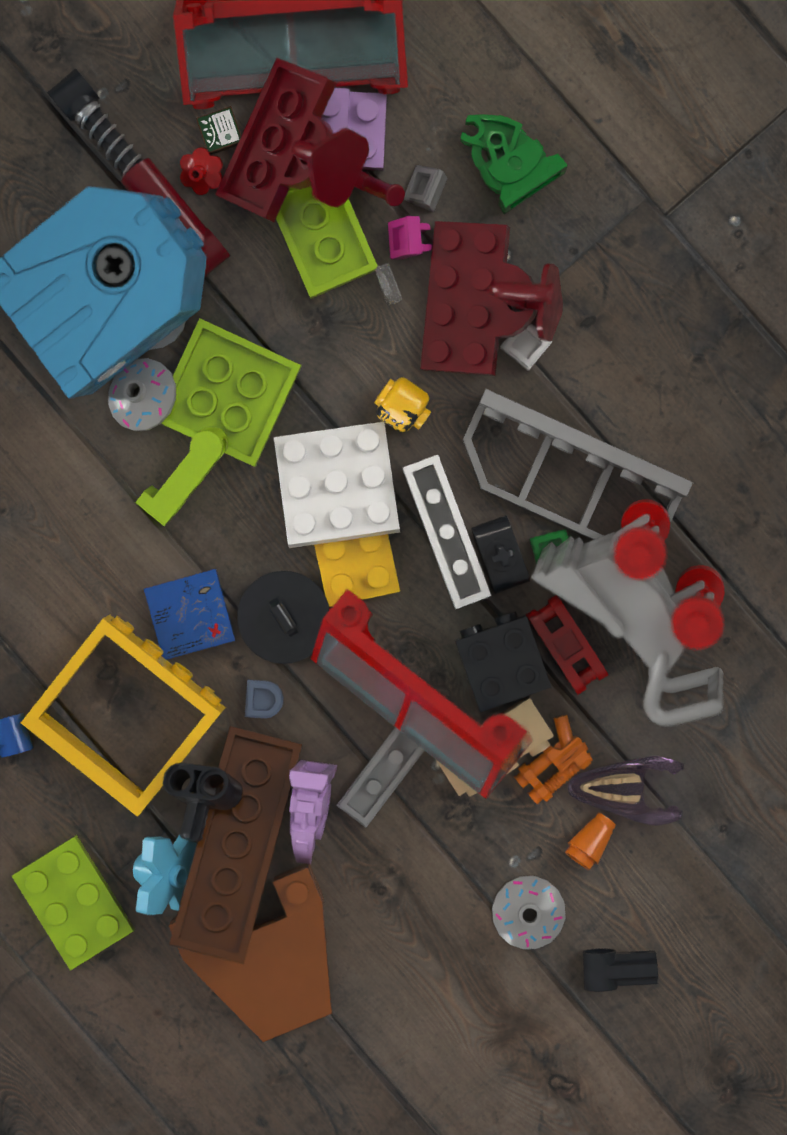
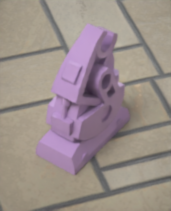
M300 760L290 770L289 777L293 787L290 802V835L297 863L311 864L315 841L322 838L330 805V782L335 776L337 765Z

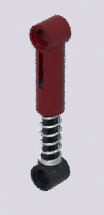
M76 69L47 92L70 122L77 121V124L81 125V129L88 130L89 139L96 140L98 142V149L106 152V159L114 161V169L123 172L121 183L128 191L160 195L164 199L169 197L177 205L182 214L178 217L186 229L192 228L204 243V246L201 248L207 256L204 278L231 256L209 228L201 222L152 160L150 158L141 160L142 154L137 155L132 149L133 144L129 145L124 140L125 134L120 135L115 129L116 124L112 125L107 119L108 114L101 112L100 104H98V95Z

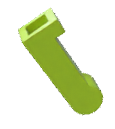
M213 426L199 431L190 442V452L160 490L151 485L135 503L165 526L174 518L225 453L228 447L226 434L218 427Z

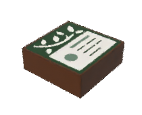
M231 106L196 118L206 149H208L211 155L238 145L241 134Z

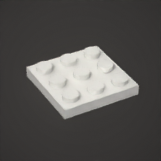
M384 422L274 437L289 548L400 532Z

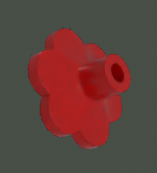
M200 147L195 149L192 154L184 155L180 160V166L183 170L180 174V181L184 186L192 187L193 191L198 195H205L210 189L219 187L223 178L220 173L223 168V162L220 157L211 155L208 149Z

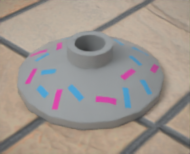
M149 358L135 360L123 371L115 375L109 388L108 405L113 418L121 426L133 431H147L162 424L171 413L176 401V383L172 373L161 362ZM139 386V394L133 397L135 389Z
M519 876L507 882L496 894L492 906L493 923L499 935L510 945L521 949H538L551 943L561 932L566 918L565 903L559 890L548 880L537 876ZM528 908H532L537 912L536 918L532 921H527L523 918V912Z

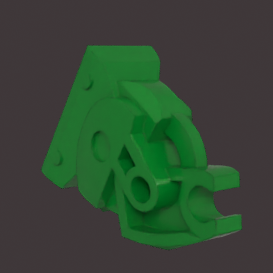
M467 115L465 125L476 126L478 133L475 136H468L462 132L460 141L472 147L473 163L480 171L481 178L486 186L500 195L498 205L504 215L565 174L568 166L559 154L546 157L543 146L538 139L533 140L522 130L523 124L502 115ZM482 150L486 151L488 162L484 161L481 153Z

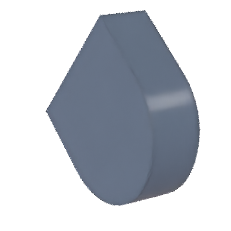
M248 679L245 717L270 718L276 715L282 708L284 701L280 687L271 681Z

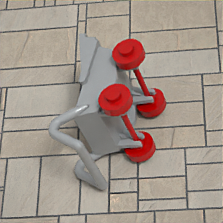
M642 499L633 502L627 507L621 520V529L617 532H612L585 544L580 537L574 540L572 536L558 547L553 542L549 543L542 549L531 578L602 622L614 637L624 636L649 667V681L644 697V710L647 716L658 725L674 726L717 715L722 711L724 674L721 668L713 667L675 678H667L666 674L682 654L685 647L704 649L713 645L720 638L724 623L720 605L724 599L725 586L721 575L715 569L705 565H695L687 568L680 574L674 592L668 576L662 568L666 559V545L664 541L670 531V516L665 507L657 501ZM708 684L707 701L670 711L661 709L659 705L662 691L676 693Z

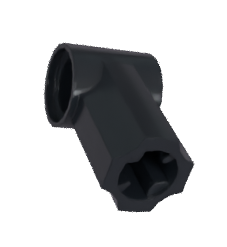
M597 948L583 951L584 989L587 991L604 992L616 990L618 986L657 984L658 963L654 950L616 952L614 949Z

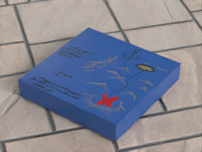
M216 569L144 589L159 647L164 651L162 657L166 660L236 640Z

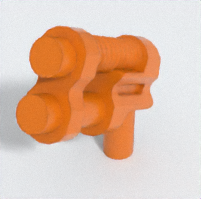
M568 715L553 718L559 742L554 747L549 746L529 765L523 763L518 768L520 772L514 777L522 788H525L529 783L532 785L533 789L528 795L537 805L543 799L545 802L549 801L553 797L552 794L558 788L560 789L563 784H566V781H569L578 771L580 772V769L585 770L593 761L590 753L586 752L588 751L586 743H582L578 736L573 737ZM551 764H554L558 772L542 784L537 776Z

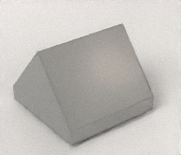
M417 165L405 192L404 200L434 212L448 179L444 171Z

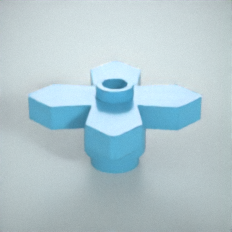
M180 835L174 844H172L169 838L160 836L145 837L143 839L142 854L137 857L133 865V876L141 885L137 894L136 911L138 913L147 915L162 914L168 903L171 909L179 911L198 842L186 841Z

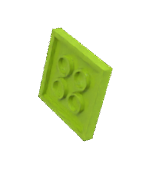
M199 318L173 374L176 383V401L171 413L162 422V425L190 438H193L203 428L209 426L218 427L226 434L228 439V447L225 454L256 467L302 366Z

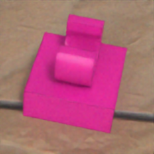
M406 216L388 222L390 259H406L431 250L432 245L422 244L421 232L431 230L430 225L420 223V216Z

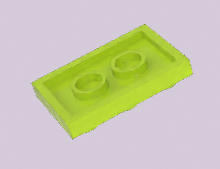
M311 186L304 189L289 188L276 220L310 299L379 270L349 198L342 206L331 207L313 197Z
M77 835L12 875L15 883L70 971L135 930Z

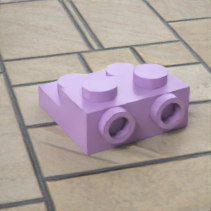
M335 88L321 118L330 124L333 133L342 128H349L364 136L369 144V153L362 169L383 170L387 94L350 92L347 88Z

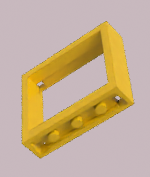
M108 615L100 621L22 720L21 724L138 817L163 787V776L170 766L184 761L226 707L220 703L222 699L214 694L215 691L208 686H204L202 689L192 681L193 675L187 668L177 662L172 665L163 658L162 654L164 651L157 644L149 639L142 641L132 633L135 628L128 621L125 622L118 616L114 618ZM105 636H108L205 714L144 791L46 713L50 705Z

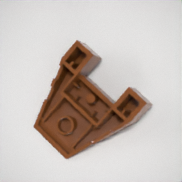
M310 864L300 865L275 876L273 884L286 914L253 928L244 965L178 948L183 961L263 1042L332 1014L324 897ZM177 917L173 918L169 924L171 933L173 932Z

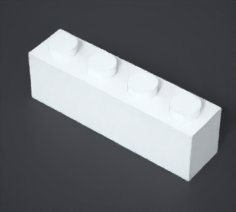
M438 454L403 467V473L454 608L458 609L490 597L491 593Z

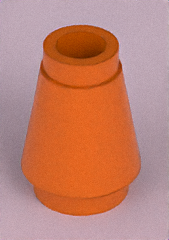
M598 812L595 818L568 842L569 848L565 852L566 855L585 869L590 870L594 864H599L616 824Z

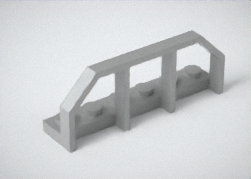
M487 389L483 393L463 438L464 446L482 490L592 540L604 536L588 529L587 526L614 467L622 470L620 477L638 485H641L642 480L656 485L655 493L671 499L666 509L670 516V522L682 497L688 495L693 482ZM482 414L500 423H504L505 418L519 423L517 430L538 439L540 433L545 435L518 497L487 482L471 439ZM550 445L569 454H572L574 449L588 455L586 458L587 462L603 469L579 524L526 501Z

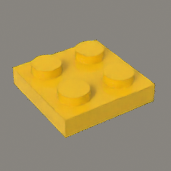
M388 534L314 545L325 597L329 607L337 602L346 589L350 590L361 600L400 592Z

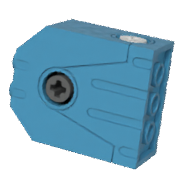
M88 186L5 253L4 257H0V306L14 322L17 329L39 356L41 362L69 399L96 392L201 308L207 256L201 249L204 243L192 228L186 229L178 218L182 215L181 211L169 197L164 199L160 195Z

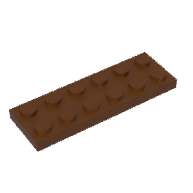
M230 726L218 768L224 770L241 783L243 789L242 798L235 807L229 810L209 809L203 837L196 846L169 943L170 946L244 965L292 787L289 777L290 770L299 761L302 744ZM224 782L217 787L215 795L223 790Z

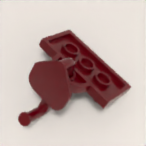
M276 57L215 195L275 222L289 188L304 189L311 186L313 197L331 207L342 206L350 197L354 187L385 200L390 206L401 204L405 197V191L399 184L391 185L362 171L369 153V144L364 136L349 128H342L333 133L330 124L321 118L337 83L325 76Z
M435 221L420 369L434 372L496 376L499 339L514 337L523 332L535 319L536 315L539 339L551 342L563 311L558 267L554 264L546 263L542 270L541 284H535L532 277L516 265L507 263L510 227L508 225ZM511 306H513V307L516 308V309H519L520 311H519V312L513 311V309H512Z

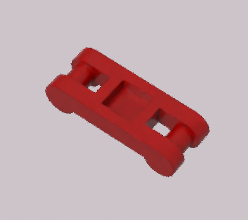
M556 594L547 600L548 605L538 611L533 609L525 615L575 693L579 695L587 690L586 685L596 679L601 681L609 676V674ZM557 616L562 626L551 633L545 623ZM584 657L589 666L577 674L572 665Z

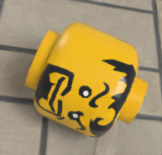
M401 377L396 381L390 378L374 401V404L378 406L376 410L378 418L400 433L409 431L412 426L419 430L431 413L426 408L429 402L428 393L405 377Z

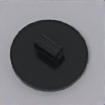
M292 571L271 572L254 581L243 594L238 608V627L246 645L259 657L273 663H294L312 655L322 620L329 612L330 607L324 592L307 576Z

